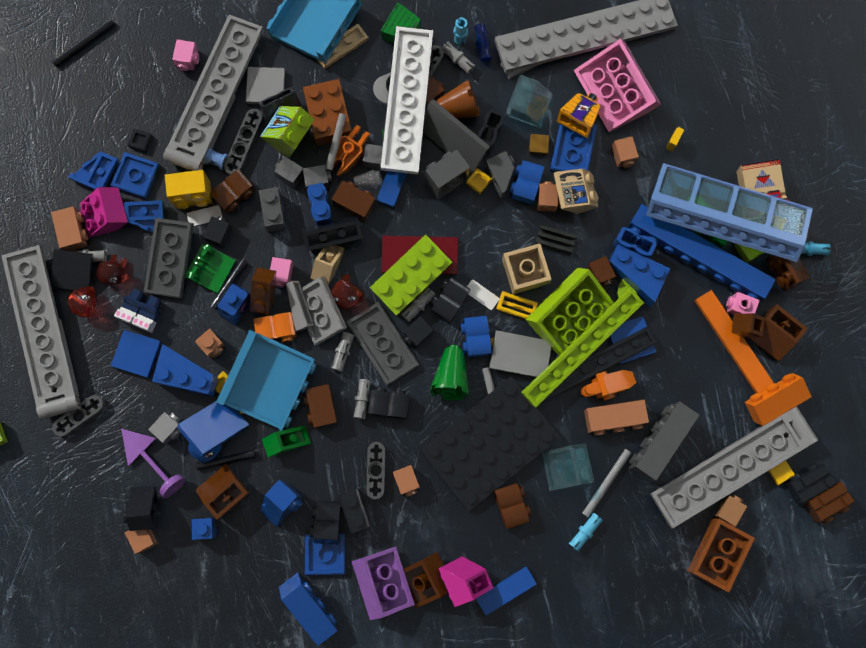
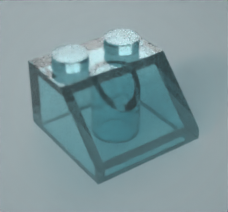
M520 75L509 102L506 116L540 128L553 94L539 81Z
M586 443L542 452L549 491L594 482Z

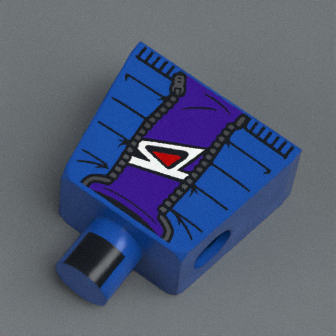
M232 284L217 306L220 317L237 326L250 305L251 292L239 285Z

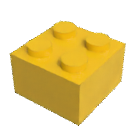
M204 170L165 174L167 198L175 208L187 209L193 205L204 207L209 203H213L212 196L210 195L211 183Z

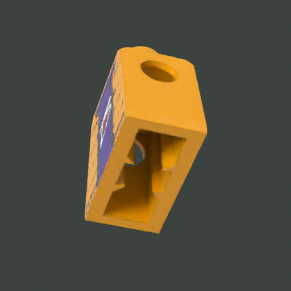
M589 93L587 97L582 94H576L560 109L557 122L588 138L600 109V104L597 103L598 97L594 93Z

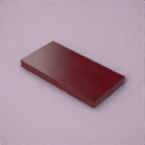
M382 236L381 273L387 272L423 236ZM429 237L452 261V264L441 275H457L458 237Z

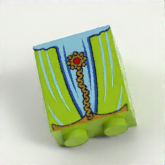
M280 106L260 137L289 159L315 119L302 107Z

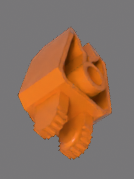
M358 125L353 128L349 136H341L333 166L334 170L339 162H342L337 173L338 176L347 173L364 155L365 149L363 146L368 140L370 133L365 132L359 142L356 143L354 138L361 128Z
M621 370L607 374V371L596 374V378L592 380L591 384L582 387L581 394L585 398L596 395L597 399L609 400L615 398L614 394L631 388L636 383L632 371Z

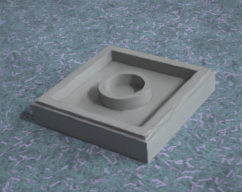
M248 67L246 103L259 104L262 100L283 91L285 86V68Z

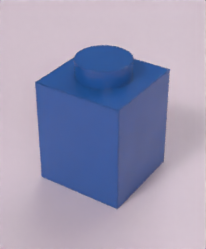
M216 518L191 519L192 540L217 538Z

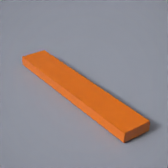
M710 290L694 300L754 392L761 393L766 390L767 386L773 384L774 382L745 339L732 333L733 321L713 291Z

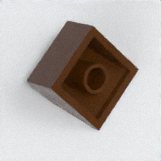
M438 552L403 569L415 609L448 593L438 569L444 566Z

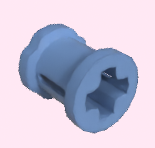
M210 148L206 153L204 163L215 165L220 170H224L228 154L223 155L214 152Z

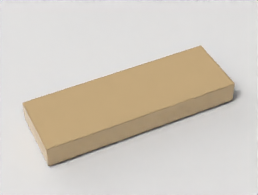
M356 24L345 32L326 64L319 60L317 61L325 70L368 41L369 37L360 25Z

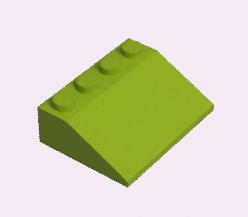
M577 268L526 318V321L558 355H561L614 302L589 269Z

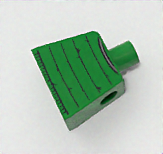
M397 2L381 29V39L394 43L396 26L420 29L421 19Z

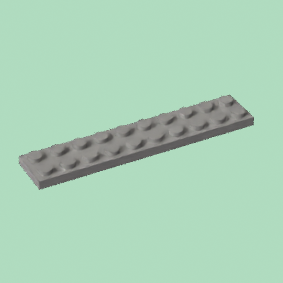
M638 0L497 36L494 41L504 71L507 73L608 47L619 39L627 42L676 29L678 25L669 0Z

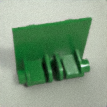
M202 244L186 272V278L219 293L236 260L212 249L213 247L208 244Z

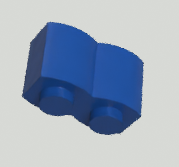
M524 160L522 165H517L515 176H518L516 182H512L510 193H513L511 199L533 205L544 166Z
M323 183L309 185L307 192L312 205L311 212L315 224L320 225L332 222V214L325 186Z
M627 227L621 228L613 243L615 248L619 244L647 258L652 256L657 245L652 238L639 235L635 230Z
M487 316L464 318V323L460 324L461 334L465 335L466 342H463L464 354L467 353L468 358L491 356Z

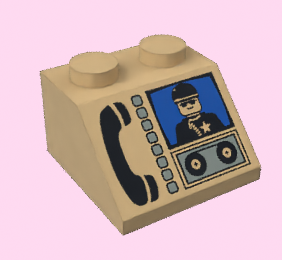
M575 169L554 173L561 209L580 214L598 207V195L594 190V177L590 171Z

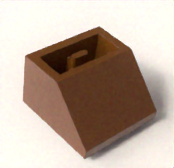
M772 254L766 258L768 268L774 272L778 286L784 291L810 278L800 258L797 262Z
M777 304L764 315L763 337L747 338L775 360L780 361L798 343L808 328Z
M227 464L196 489L203 504L216 520H222L252 494Z

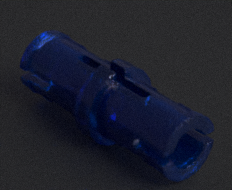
M484 23L476 24L474 29L477 38L476 47L479 48L481 58L480 61L488 62L492 60L489 48L490 39L487 38L486 25Z

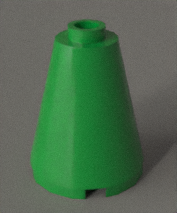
M450 345L445 348L430 387V394L437 397V394L442 395V399L452 401L463 400L464 396L468 398L469 388L465 356L460 346Z

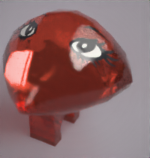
M114 254L111 256L110 261L100 263L97 268L99 281L108 285H117L127 281L130 278L125 270L127 258L120 259L119 264L116 260L118 255Z
M342 275L341 280L331 290L332 296L339 308H351L360 303L364 297L363 292L352 282H349L350 275Z
M92 286L73 290L69 295L68 305L73 314L82 318H91L95 314L97 298Z

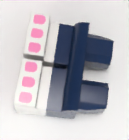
M134 288L129 297L124 296V302L121 308L117 309L114 316L119 320L152 333L161 314L158 310L161 300L150 295L147 303L144 304L141 301L145 293Z

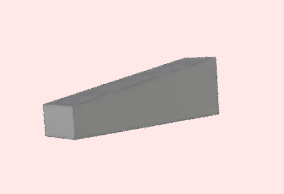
M299 281L286 283L295 331H303L314 326Z

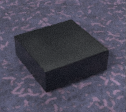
M133 129L127 146L146 153L153 136L150 133Z

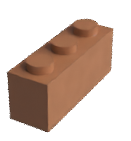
M645 400L599 406L584 410L588 433L594 432V436L604 435L606 430H613V433L623 432L626 427H632V430L643 429L644 425L649 423Z

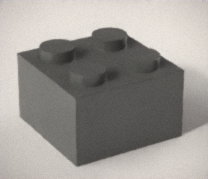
M457 149L453 152L449 151L442 156L440 161L437 163L432 162L427 166V170H425V183L436 198L440 199L468 180L470 167Z

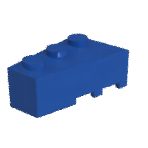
M619 244L609 259L615 275L619 279L626 281L636 291V294L641 296L651 307L660 293L670 268Z
M162 344L152 382L166 387L215 397L219 378Z
M278 480L265 494L260 512L278 527L291 511L296 512L303 504L301 500L304 497L288 482Z
M296 573L279 586L282 602L317 646L337 632L335 625L337 620L331 612H326L322 600L319 597L316 598L311 586L303 580L299 573Z

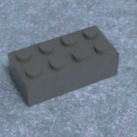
M680 401L675 404L671 403L670 406L667 405L661 413L662 419L659 422H655L650 430L652 434L640 444L642 449L638 454L635 453L629 461L631 465L628 469L647 482L658 479L699 417L698 413Z

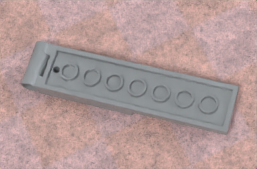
M228 15L173 136L164 151V161L191 171L203 169L208 149L213 148L236 98L235 92L264 31L262 26Z
M37 245L1 255L39 418L42 420L80 409L81 407L78 406L80 399L62 321L58 317L42 247Z
M796 406L768 424L760 426L715 453L712 457L653 491L650 495L670 528H674L818 441V438Z

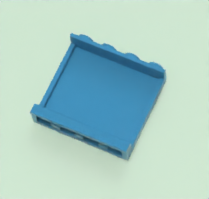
M284 0L278 6L273 19L269 20L266 29L271 38L326 64L361 8L362 2L361 0Z
M249 330L216 402L232 407L282 431L283 427L288 428L292 419L289 414L292 409L296 410L300 399L297 398L299 392L304 393L308 382L305 379L308 373L313 374L317 365L313 363L315 358L253 330Z

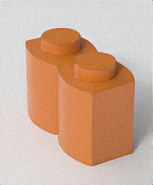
M292 312L253 319L255 332L275 341L281 340L282 343L291 342L293 338L297 337Z

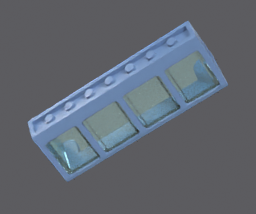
M663 163L646 216L797 262L805 246L813 208Z

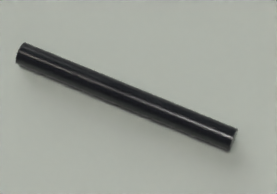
M110 18L51 60V62L57 67L114 26L115 23Z

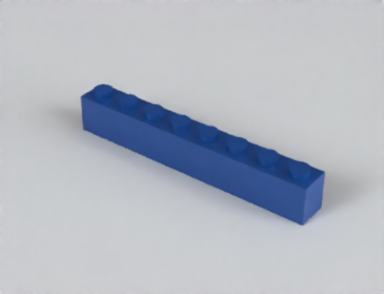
M641 204L627 228L635 230L639 235L652 238L657 245L664 248L663 250L666 253L675 254L680 257L682 262L696 266L697 270L704 274L712 275L714 280L719 283H726L733 291L758 299L759 302L766 298L776 279L682 226L646 216L648 207Z

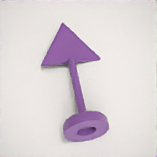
M121 429L128 466L142 455L165 481L160 488V495L163 498H168L175 494L185 483L183 476L175 475L168 478L145 452L157 438Z

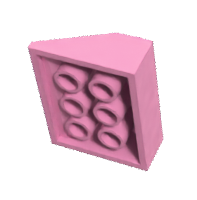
M619 39L574 70L587 95L594 93L598 97L597 103L600 104L598 114L608 132L646 115L661 105L632 52L622 39Z

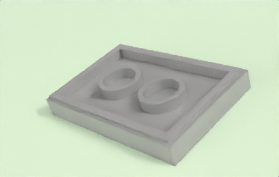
M319 277L301 288L314 326L307 328L314 345L321 344L347 328L324 277Z
M496 330L489 369L537 378L549 365L551 346L544 339Z

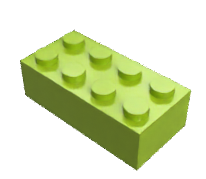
M425 235L370 288L398 316L452 264V261Z

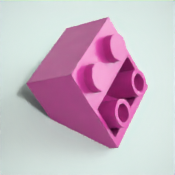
M98 187L80 202L81 211L85 219V228L88 231L89 237L119 230L128 223L119 188Z
M463 556L438 568L454 607L470 602L494 588L486 569Z

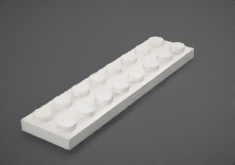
M396 26L381 159V170L410 174H418L433 30Z

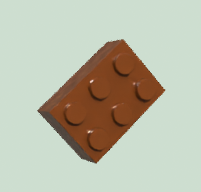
M339 79L303 87L308 112L315 119L312 123V129L316 145L322 146L332 143L339 113L347 115L342 136H349L352 130Z
M712 519L687 572L715 588L729 593L755 538L721 519Z

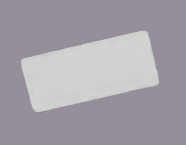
M219 205L187 213L188 222L194 223V226L208 223L211 217H222Z
M471 280L467 286L471 289L469 295L490 310L494 308L500 299L474 280Z

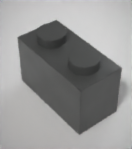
M278 187L259 190L264 225L267 232L285 230L286 223Z

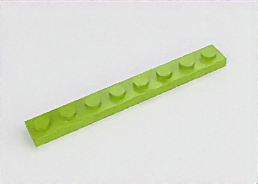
M628 289L521 392L533 407H537L644 303L633 289Z

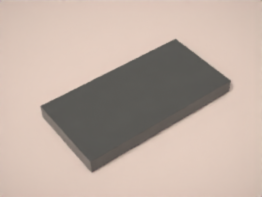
M434 99L429 102L424 114L423 133L446 153L457 149L469 165V172L473 174L490 146Z
M155 218L144 293L175 298L183 297L194 223Z
M379 302L346 321L386 386L419 367L418 362Z

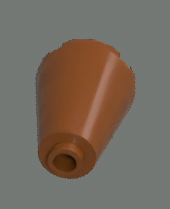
M469 80L435 100L456 119L481 116L479 107L476 106V98Z

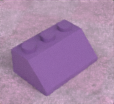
M396 546L352 561L370 620L383 618L415 605Z

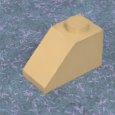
M337 245L323 247L314 261L311 279L316 280L319 277H324L327 285H329L336 273L345 248Z

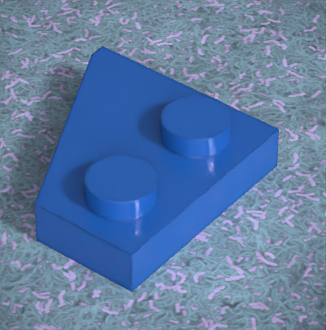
M100 151L93 156L92 160L81 165L82 168L77 172L69 174L68 178L93 190L98 187H106L119 160Z
M163 200L124 202L127 221L153 233L155 218L165 219Z

